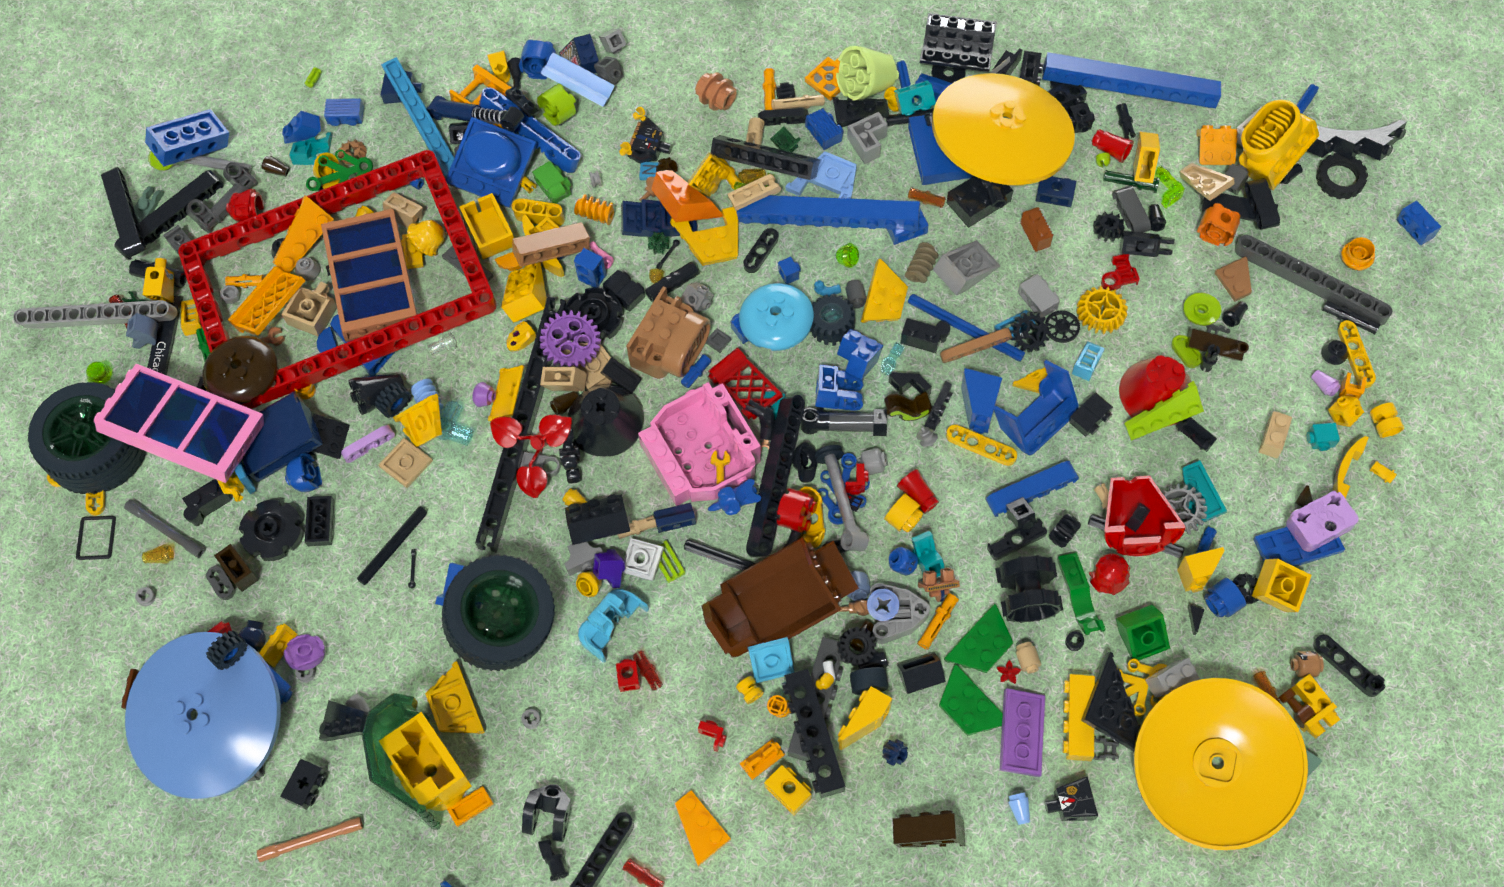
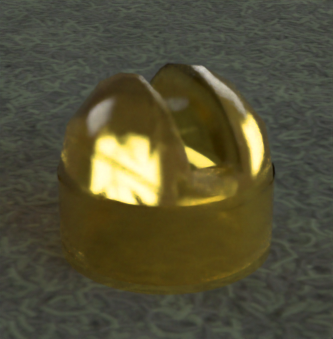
M649 270V278L652 283H656L664 277L663 270Z

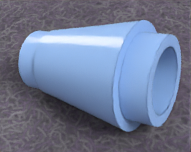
M1025 792L1008 796L1010 800L1008 804L1018 825L1029 823V800Z

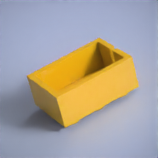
M493 193L478 199L481 209L479 213L475 201L459 206L463 220L483 260L512 248L514 239L513 233Z

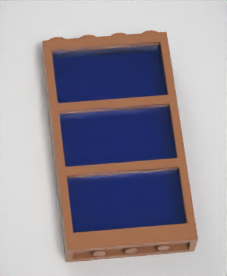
M393 209L321 224L341 330L345 342L352 341L417 315Z

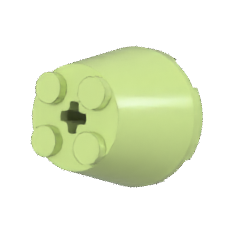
M850 46L842 51L838 59L840 61L839 73H836L838 87L844 96H848L853 100H862L891 87L899 77V72L896 70L891 54H885L861 46Z

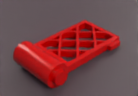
M739 348L733 350L708 370L709 375L707 377L713 385L723 383L729 395L743 408L741 413L748 420L750 418L753 420L757 418L756 415L744 410L746 407L744 403H748L751 399L752 392H761V399L752 400L760 403L763 407H771L783 397L782 393L746 358ZM749 367L751 375L742 376V371ZM731 380H737L736 387H728L726 384ZM741 380H750L749 387H740ZM754 380H762V387H753ZM766 391H773L776 394L771 399H764ZM739 392H748V399H739Z

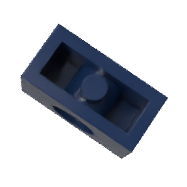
M1053 176L1040 181L1035 201L1071 208L1077 181Z

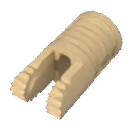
M756 117L749 120L747 142L753 143L754 141L755 144L761 145L764 120Z

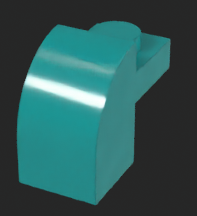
M927 531L911 538L914 547L912 551L918 557V565L922 573L923 571H935L936 578L941 576L940 569L945 567L943 558L936 551L932 533Z

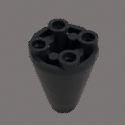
M399 374L355 377L348 380L349 386L353 391L350 393V397L353 403H358V410L361 415L367 414L376 408L375 400H378L377 396L381 395L380 392L384 391L386 386L390 387V384L395 382L401 383L404 386V383Z

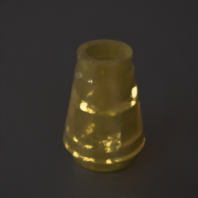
M763 168L743 169L742 172L738 173V178L742 182L741 186L766 176Z
M165 544L142 553V560L145 564H167L174 559L173 548Z

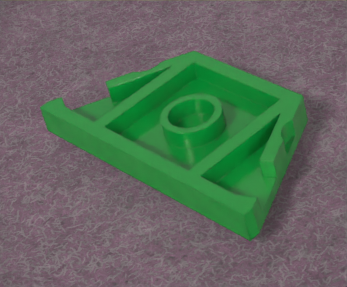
M994 604L944 658L945 662L959 664L962 667L973 668L984 673L989 672L1013 645V640L997 605Z
M955 665L939 707L967 736L1002 727L1003 713Z

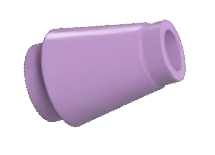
M1320 370L1315 371L1311 376V379L1314 380L1321 391L1330 397L1335 395L1341 387L1338 380Z

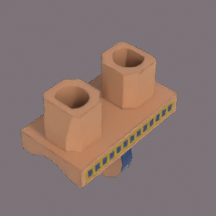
M951 568L940 569L941 578L936 579L935 571H923V581L918 582V588H924L925 592H929V596L935 597L938 602L944 601L945 595L949 593V589L960 587V583L955 579L954 571Z

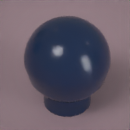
M248 620L246 627L239 632V635L258 652L264 647L266 642V635L262 630L264 623Z

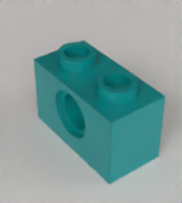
M928 80L894 90L898 110L902 115H911L919 109L927 110L936 104L932 84ZM919 95L918 101L912 103V98Z

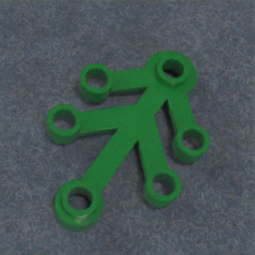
M337 150L335 157L338 160H345L355 165L346 168L329 160L327 156L322 155L318 158V163L321 166H327L338 172L320 178L309 177L306 180V187L310 191H317L321 185L340 179L339 184L348 180L349 176L357 173V177L372 171L373 162L369 158L361 157L356 159L346 154L344 150ZM343 152L344 157L338 158L337 153ZM322 157L327 159L326 164H321L320 159ZM366 163L367 169L363 170L361 164ZM310 181H316V186L311 187L309 184Z

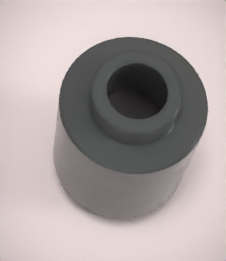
M860 280L847 282L845 290L849 304H852L854 308L863 307L866 303L863 284Z

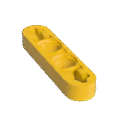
M1345 320L1337 329L1338 335L1347 347V358L1356 382L1359 385L1362 377L1365 375V377L1370 378L1369 382L1366 381L1365 388H1369L1376 380L1374 370L1356 325L1352 321ZM1344 327H1346L1347 329H1351L1349 334L1347 330H1343ZM1348 343H1355L1358 349L1352 350L1349 348ZM1354 360H1362L1364 362V366L1356 365Z
M951 425L947 429L946 438L955 445L1006 466H1011L1016 462L1017 452L1012 447L959 425ZM958 431V435L955 438L952 437V433ZM966 434L964 442H962V437ZM975 438L978 444L971 446L967 443V440ZM991 445L995 447L996 451L988 453L985 447ZM999 449H1002V451H1001V453H1000V456L998 457L997 455H998ZM1008 453H1010L1012 458H1009V460H1006V459H1005V457H1006L1005 455H1007Z

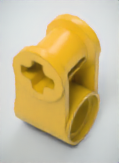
M504 50L488 54V60L494 76L504 83H508L511 77Z

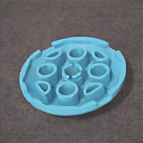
M783 283L767 284L754 290L744 300L739 313L740 327L747 340L759 348L764 347L771 349V351L786 350L802 342L809 334L814 320L813 307L808 297L798 288Z

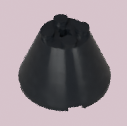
M602 384L588 388L573 401L568 412V417L572 418L573 442H576V445L585 453L597 457H611L627 451L636 443L639 438L638 433L643 428V413L639 402L629 391L616 385Z

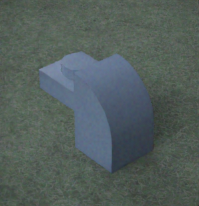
M138 313L128 319L126 336L133 338V348L140 349L145 344H156L158 323L154 319Z

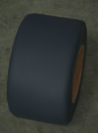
M864 668L850 673L851 689L855 695H861L864 690L868 691L870 686L880 692L888 689L887 675L884 668Z

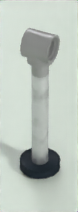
M840 445L822 447L817 450L815 457L817 463L826 464L845 528L841 536V546L844 550L864 551L868 546V536L865 532H861L860 527L856 526L837 462L844 455L842 447Z

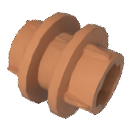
M719 72L703 74L695 88V94L699 96V101L704 105L709 104V108L713 111L729 109L737 95V89L733 87V82L728 78L723 79V75Z

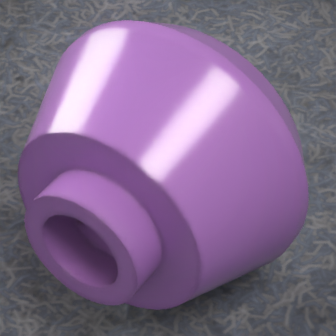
M485 382L476 384L472 395L473 403L477 407H483L494 402L496 392L493 387Z

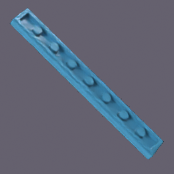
M393 58L381 64L427 148L435 154L443 176L446 179L454 157L398 58Z

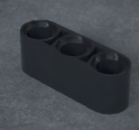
M1261 178L1245 182V192L1258 228L1263 230L1279 226L1280 216L1267 180Z

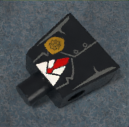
M1083 777L1056 788L1054 791L1055 799L1044 802L1047 814L1059 812L1061 821H1092L1098 817L1088 777Z

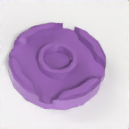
M303 634L289 641L286 650H284V657L286 663L291 668L308 670L320 664L324 659L326 651L323 641L318 636L313 637L309 634Z

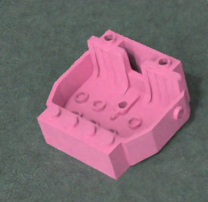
M709 382L703 384V387L689 390L684 396L664 405L650 422L651 427L638 433L643 451L676 506L688 500L697 502L718 499V492L724 487L736 488L746 480L753 479L755 476V465L761 463V446L723 383L712 388ZM727 416L729 417L730 421L735 427L734 429H732L729 423L727 422ZM706 445L712 446L710 449L705 448ZM677 450H681V451H682V453H680V454H676L675 452H676ZM716 450L717 458L723 460L724 452L727 451L730 456V463L724 467V481L716 485V466L710 464V459ZM687 465L691 466L689 470H686L684 467Z

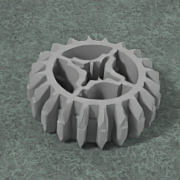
M1180 484L1176 485L1177 489L1169 486L1168 492L1163 489V495L1175 512L1177 508H1183L1184 511H1180L1177 515L1181 520H1187V522H1184L1187 534L1191 535L1190 529L1192 528L1194 531H1198L1196 524L1203 526L1204 522L1202 519L1207 518V515L1204 513L1207 511V506L1204 505L1206 501L1201 498L1202 494L1200 492L1195 493L1196 489L1194 487L1188 490V485L1186 484L1183 489L1180 488ZM1182 497V498H1181L1180 500H1178V501L1172 500V499H1174V498ZM1190 500L1196 505L1195 514H1192L1191 510L1188 509Z

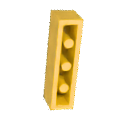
M1070 674L1068 679L1064 680L1063 692L1067 693V700L1063 702V713H1067V720L1063 721V733H1066V741L1063 740L1062 752L1066 753L1067 760L1092 761L1094 758V728L1082 722L1081 719L1095 685V676Z

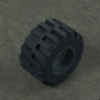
M831 294L830 297L824 295L822 299L820 297L817 298V303H812L814 320L810 332H812L814 338L817 337L818 342L821 343L823 340L824 345L832 342V346H835L836 342L839 341L841 343L843 336L850 329H855V310H853V305L849 304V300H843V296L840 295L835 297V294Z

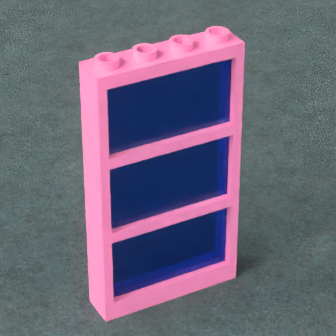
M135 364L132 370L130 369L127 372L124 381L117 385L113 396L107 399L102 411L96 414L94 423L99 433L226 483L264 426V418L260 412Z

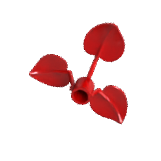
M552 414L547 415L541 419L539 433L534 436H520L522 425L514 418L503 416L491 420L490 426L493 438L501 447L510 448L516 445L517 439H529L531 446L536 449L529 467L522 466L518 469L516 480L518 486L526 495L538 498L547 486L548 477L543 468L539 466L533 467V463L542 451V448L547 445L558 447L567 440L572 426V418Z

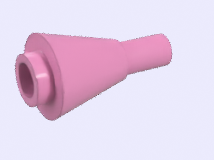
M594 241L590 242L589 247L591 250L603 257L605 269L610 268L614 261L613 257L600 249Z

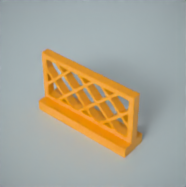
M274 266L231 315L228 321L241 333L246 331L259 336L302 286L305 279L283 272L279 267Z

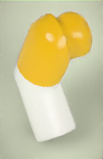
M833 661L823 662L824 674L820 679L816 680V687L819 690L828 689L836 679Z

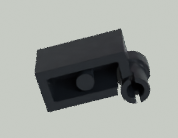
M907 318L901 333L900 344L937 353L940 341L944 343L950 334V325L946 322H939L934 326Z
M213 479L182 498L187 506L183 515L188 522L194 526H199V523L202 525L204 522L201 514L205 517L232 501L228 494L223 493L217 479Z

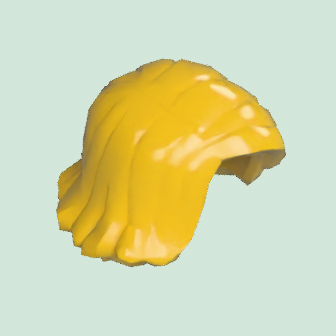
M434 220L412 223L407 229L411 245H414L416 250L424 253L426 256H436L438 248L446 238L444 228Z

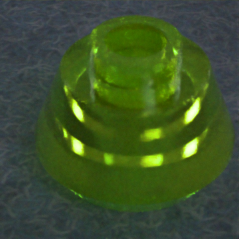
M847 243L837 250L836 260L847 268H853L858 263L859 251L854 244Z
M93 362L88 365L86 369L88 382L106 384L111 379L112 369L109 365L102 362Z

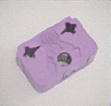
M1332 491L1292 512L1286 522V526L1301 548L1306 552H1311L1350 532L1357 524L1359 517L1341 492L1336 493V491Z

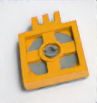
M827 57L805 77V82L820 94H823L830 101L833 99L832 97L841 92L836 78V73H839V57L835 61Z

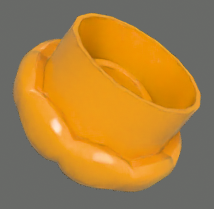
M1355 238L1342 248V261L1352 270H1365L1374 263L1375 246L1367 238Z

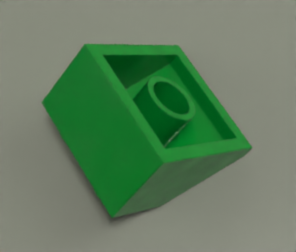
M1153 604L1116 618L1119 634L1131 659L1140 661L1171 649L1164 615Z

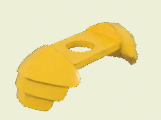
M803 487L799 491L813 495L814 501L817 502V509L815 513H811V516L817 514L818 521L815 524H811L809 531H806V534H803L802 537L806 543L811 542L813 547L817 548L825 536L822 497L816 489Z

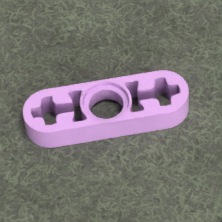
M384 425L345 447L341 454L347 463H351L368 453V450L373 447L377 448L394 438L395 433L389 425Z

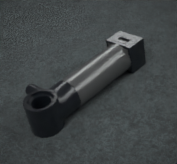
M816 407V409L806 408L802 415L801 430L805 434H815L818 431L873 432V436H886L887 412L886 409H874L873 413L824 412L822 407Z

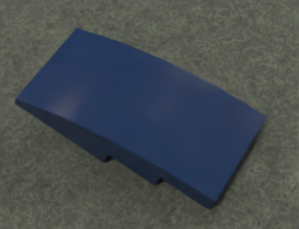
M642 199L640 203L622 201V235L638 237L680 236L676 228H673L670 224L672 217L660 201ZM697 220L689 221L691 230L693 232L697 231Z

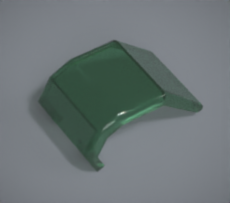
M392 693L369 710L363 728L362 741L369 781L385 798L429 828L438 830L441 824L435 820L432 813L427 812V808L424 805L418 804L395 786L393 771L390 768L391 760L379 743V740L419 714V712L406 710L416 711L418 702L413 696ZM423 713L426 719L430 721L428 715Z

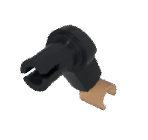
M750 399L747 403L749 405H746L744 410L759 417L761 425L760 439H763V442L760 444L761 452L762 447H767L769 450V440H771L775 424L774 412L769 406L763 407Z

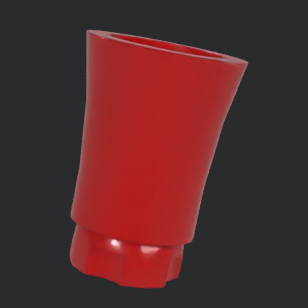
M1101 129L1096 132L1092 140L1093 146L1105 153H1109L1110 156L1120 163H1123L1129 156L1134 144L1133 140L1122 138Z
M918 469L910 472L897 484V487L902 492L906 493L920 505L919 509L924 514L932 510L939 503Z

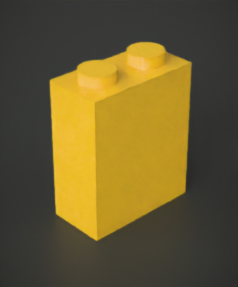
M1140 132L1133 163L1134 181L1153 183L1160 152L1158 134Z

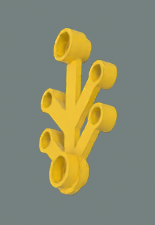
M1131 659L1127 663V669L1130 672L1138 671L1150 676L1167 667L1165 664H1157L1154 667L1143 665L1137 659ZM1130 663H1135L1137 668H1132ZM1119 669L1124 683L1132 684V686L1125 689L1127 696H1132L1138 692L1134 714L1137 717H1142L1146 712L1145 701L1148 684L1145 679L1148 677L1143 679L1124 674ZM1152 695L1150 698V704L1152 706L1156 704L1153 701L1154 695ZM1136 707L1142 708L1143 712L1138 713Z

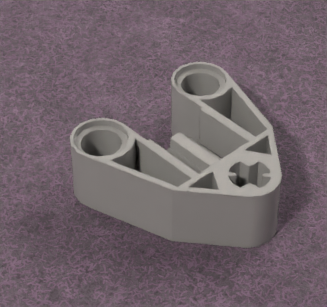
M876 583L871 587L870 595L878 589H888L898 597L899 606H909L899 607L898 613L892 618L897 620L880 621L874 625L872 636H874L876 643L885 644L908 636L928 619L930 611L928 603L910 590L882 583ZM877 598L879 606H887L890 599L882 601V599ZM917 609H921L923 614H919V611H917ZM878 630H884L887 634L885 636H879L876 632Z

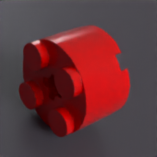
M788 488L789 493H784L779 503L777 514L781 516L780 520H777V525L797 532L809 531L811 513H815L817 502L814 501V497L811 494Z

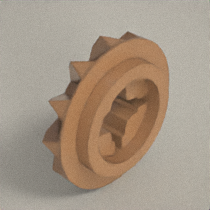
M356 139L354 141L348 140L345 144L342 143V147L338 149L344 150L346 154L356 159L366 157L367 154L366 147L362 141L358 142ZM351 147L354 150V156L350 153ZM341 151L339 152V155H338L339 158H343V157H344V153L341 152ZM341 160L345 164L353 165L345 160Z

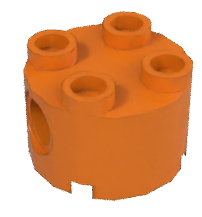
M1215 203L1213 207L1205 210L1197 233L1200 232V238L1205 242L1217 246L1220 243L1228 246L1232 243L1240 224V214L1224 208L1219 203Z

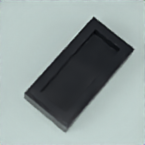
M613 357L608 360L600 372L631 394L642 380L641 377Z

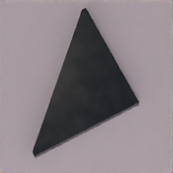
M1108 652L1081 721L1134 752L1136 738L1141 725H1138L1130 696H1127L1123 686V678L1119 669L1116 668L1113 660L1114 655L1112 652Z

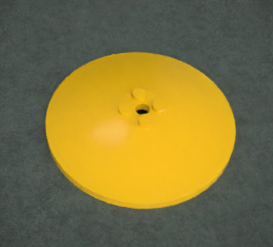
M985 73L962 78L948 86L941 93L932 114L934 137L944 154L967 173L993 183L1026 185L1043 181L1063 168L1074 146V127L1069 114L1061 103L1038 85L1015 76Z
M1209 678L1192 681L1177 687L1163 696L1148 712L1142 722L1135 742L1134 772L1138 789L1147 808L1167 830L1182 840L1203 848L1236 850L1253 846L1270 838L1291 819L1300 805L1306 788L1308 759L1299 728L1291 715L1276 699L1263 690L1242 681L1227 678ZM1214 757H1220L1223 760L1221 768L1215 769L1212 766V759Z

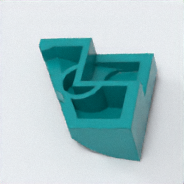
M331 132L325 133L326 137L316 140L315 137H311L305 141L293 143L289 153L292 164L314 165L317 154L330 153Z

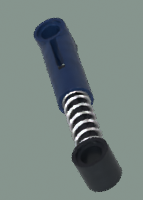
M439 95L435 96L427 107L431 118L441 120L443 117L470 122L471 117L487 123L501 124L504 129L510 132H515L524 119V114L516 107H509L508 110L504 111L490 110L488 108L485 110V108H481L479 105L448 101Z

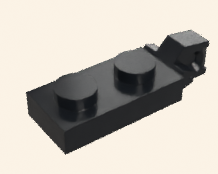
M945 381L926 420L925 427L935 431L941 421L939 416L942 417L946 409L944 403H949L953 394L950 392L952 384Z

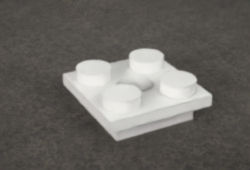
M631 538L624 558L625 570L622 573L653 581L664 547ZM641 554H644V555H645V560H644V562L641 563V564H638V563H637V558H638V556L641 555Z

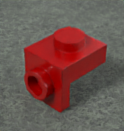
M864 463L856 464V482H845L846 493L851 495L865 493V482H868V470H864Z
M706 720V722L700 721L698 732L715 738L713 748L714 751L718 752L719 747L723 748L727 736L724 735V728L717 726L716 722Z

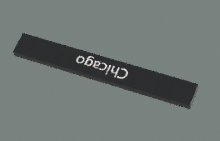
M174 296V302L169 303L176 307L177 316L171 321L157 322L156 344L151 347L147 368L166 376L181 309V296ZM144 380L137 412L143 425L158 405L159 399H162L164 387ZM157 419L152 424L149 430H155Z

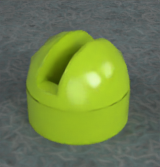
M1100 153L1096 155L1097 165L1103 168L1104 163L1107 167L1110 164V154Z

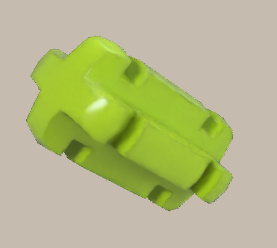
M314 67L304 84L312 88L322 71Z

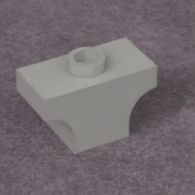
M587 542L568 545L570 558L564 564L569 576L582 570L583 572L591 570L594 564V554L603 553L601 547L593 548Z

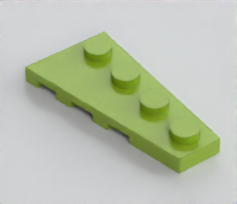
M1190 382L1188 384L1189 387L1183 391L1177 390L1172 394L1173 397L1165 402L1159 401L1152 410H1145L1125 422L1130 440L1132 441L1204 412L1195 382Z

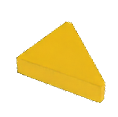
M1046 368L1038 369L1026 377L1014 381L1012 386L1040 393L1039 384L1048 376Z

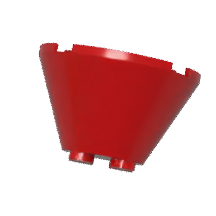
M1159 355L1156 358L1139 361L1127 369L1120 381L1119 397L1124 409L1133 418L1145 410H1152L1159 401L1165 402L1170 399L1177 390L1183 391L1188 388V384L1192 380L1185 371L1183 364L1173 358Z

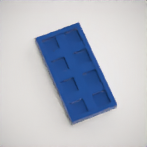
M1287 527L1255 536L1253 539L1263 562L1265 559H1280L1294 567L1333 556L1345 550L1338 537L1314 551L1306 552L1301 548Z

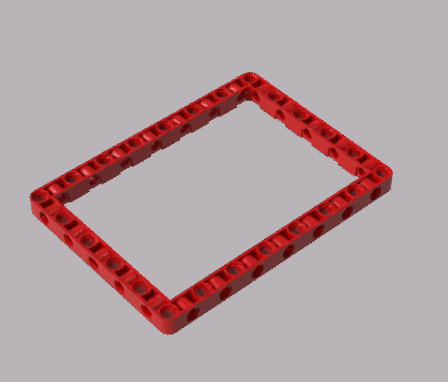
M425 150L310 194L307 197L330 215L354 203H361L385 191L400 188L421 177L425 178L472 293L278 370L272 386L263 395L259 394L252 398L251 402L239 405L250 409L290 394L295 391L294 389L300 390L310 386V384H315L488 315L496 310L497 303L436 156L432 151ZM303 197L188 241L179 247L178 253L210 353L219 344L228 340L229 336L222 322L224 320L219 305L214 299V290L209 275L203 265H205L207 260L218 256L222 257L240 250L243 246L258 243L275 236L274 234L287 230L301 206Z

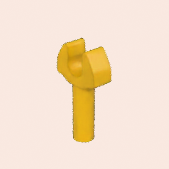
M716 450L710 459V464L716 466V485L724 481V467L730 463V456L727 451L724 452L723 460L717 458Z

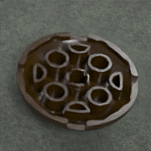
M239 336L228 339L215 347L208 355L202 372L204 386L209 393L234 403L245 404L251 402L252 398L259 394L263 395L272 386L278 372V359L271 346L259 338Z

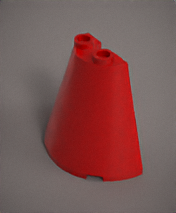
M1136 476L1130 481L1125 480V477L1111 478L1104 529L1105 540L1110 548L1113 547L1117 553L1122 555L1147 556L1165 550L1164 546L1169 543L1175 544L1181 538L1185 531V525L1151 476ZM1141 503L1149 508L1150 512L1138 530L1134 532L1125 524Z

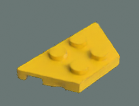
M878 259L875 264L861 318L862 323L868 321L883 322L885 320L898 321L901 318L908 286L882 259Z
M437 394L425 398L393 417L395 422L400 421L405 427L403 432L416 447L424 445L442 435Z
M456 661L452 664L451 669L445 675H442L425 695L440 732L485 733L460 666Z

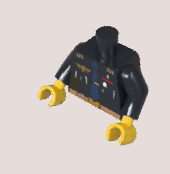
M638 107L636 109L637 112L633 113V118L635 120L640 119L641 122L637 123L630 143L623 142L620 145L622 148L619 150V153L622 156L628 154L629 159H633L639 164L657 161L661 152L671 153L672 144L665 142L664 132L648 116H644L645 110L642 107Z

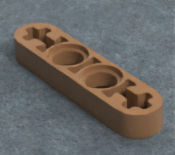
M1001 329L944 350L940 353L942 362L954 361L1012 339L1010 329Z

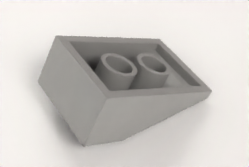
M976 240L943 254L933 270L957 296L1000 267V264Z

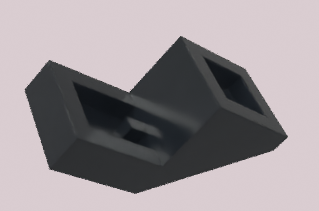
M895 372L889 374L888 382L901 395L911 386L920 394L925 392L929 395L931 394L932 386L920 374Z

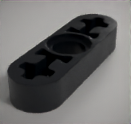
M805 108L764 110L758 113V118L764 120V126L781 125V123L801 124L805 123L806 116L809 114Z
M765 229L743 261L746 272H757L778 242V232L775 229ZM772 234L773 238H770L767 244V236H771ZM758 248H764L766 252L764 254H758L756 250ZM755 257V266L749 267L748 263H752Z

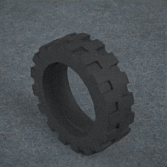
M1334 153L1332 156L1328 155L1321 162L1316 175V179H1318L1317 184L1330 197L1350 199L1352 196L1356 197L1364 188L1368 178L1367 168L1365 165H1362L1363 162L1360 159H1356V156L1349 159ZM1334 166L1349 168L1356 176V183L1351 186L1337 185L1330 180L1327 171Z

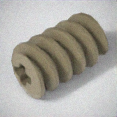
M922 242L918 245L910 266L905 273V277L908 280L920 283L927 282V277L930 276V271L933 270L932 265H935L936 259L939 257L931 244Z

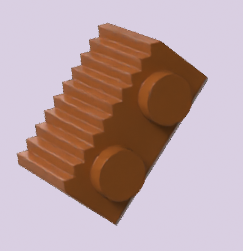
M1036 207L1023 212L1020 224L1035 252L1050 247L1054 234L1050 231L1051 228L1047 225L1040 208Z

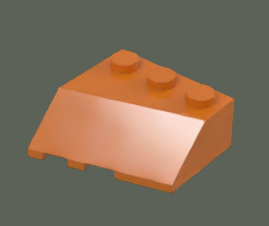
M672 170L656 172L652 191L675 222L720 218L723 216L711 200L689 186L688 182Z

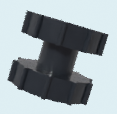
M1039 555L1019 556L1016 559L1002 562L1003 564L999 568H995L997 583L1001 584V588L1016 590V594L1008 595V598L1001 601L1003 617L1006 616L1007 621L1020 623L1040 621L1055 617L1056 614L1063 611L1062 599L1058 594V590L1052 591L1042 588V585L1049 584L1050 581L1058 577L1056 565L1052 561V557L1048 558Z

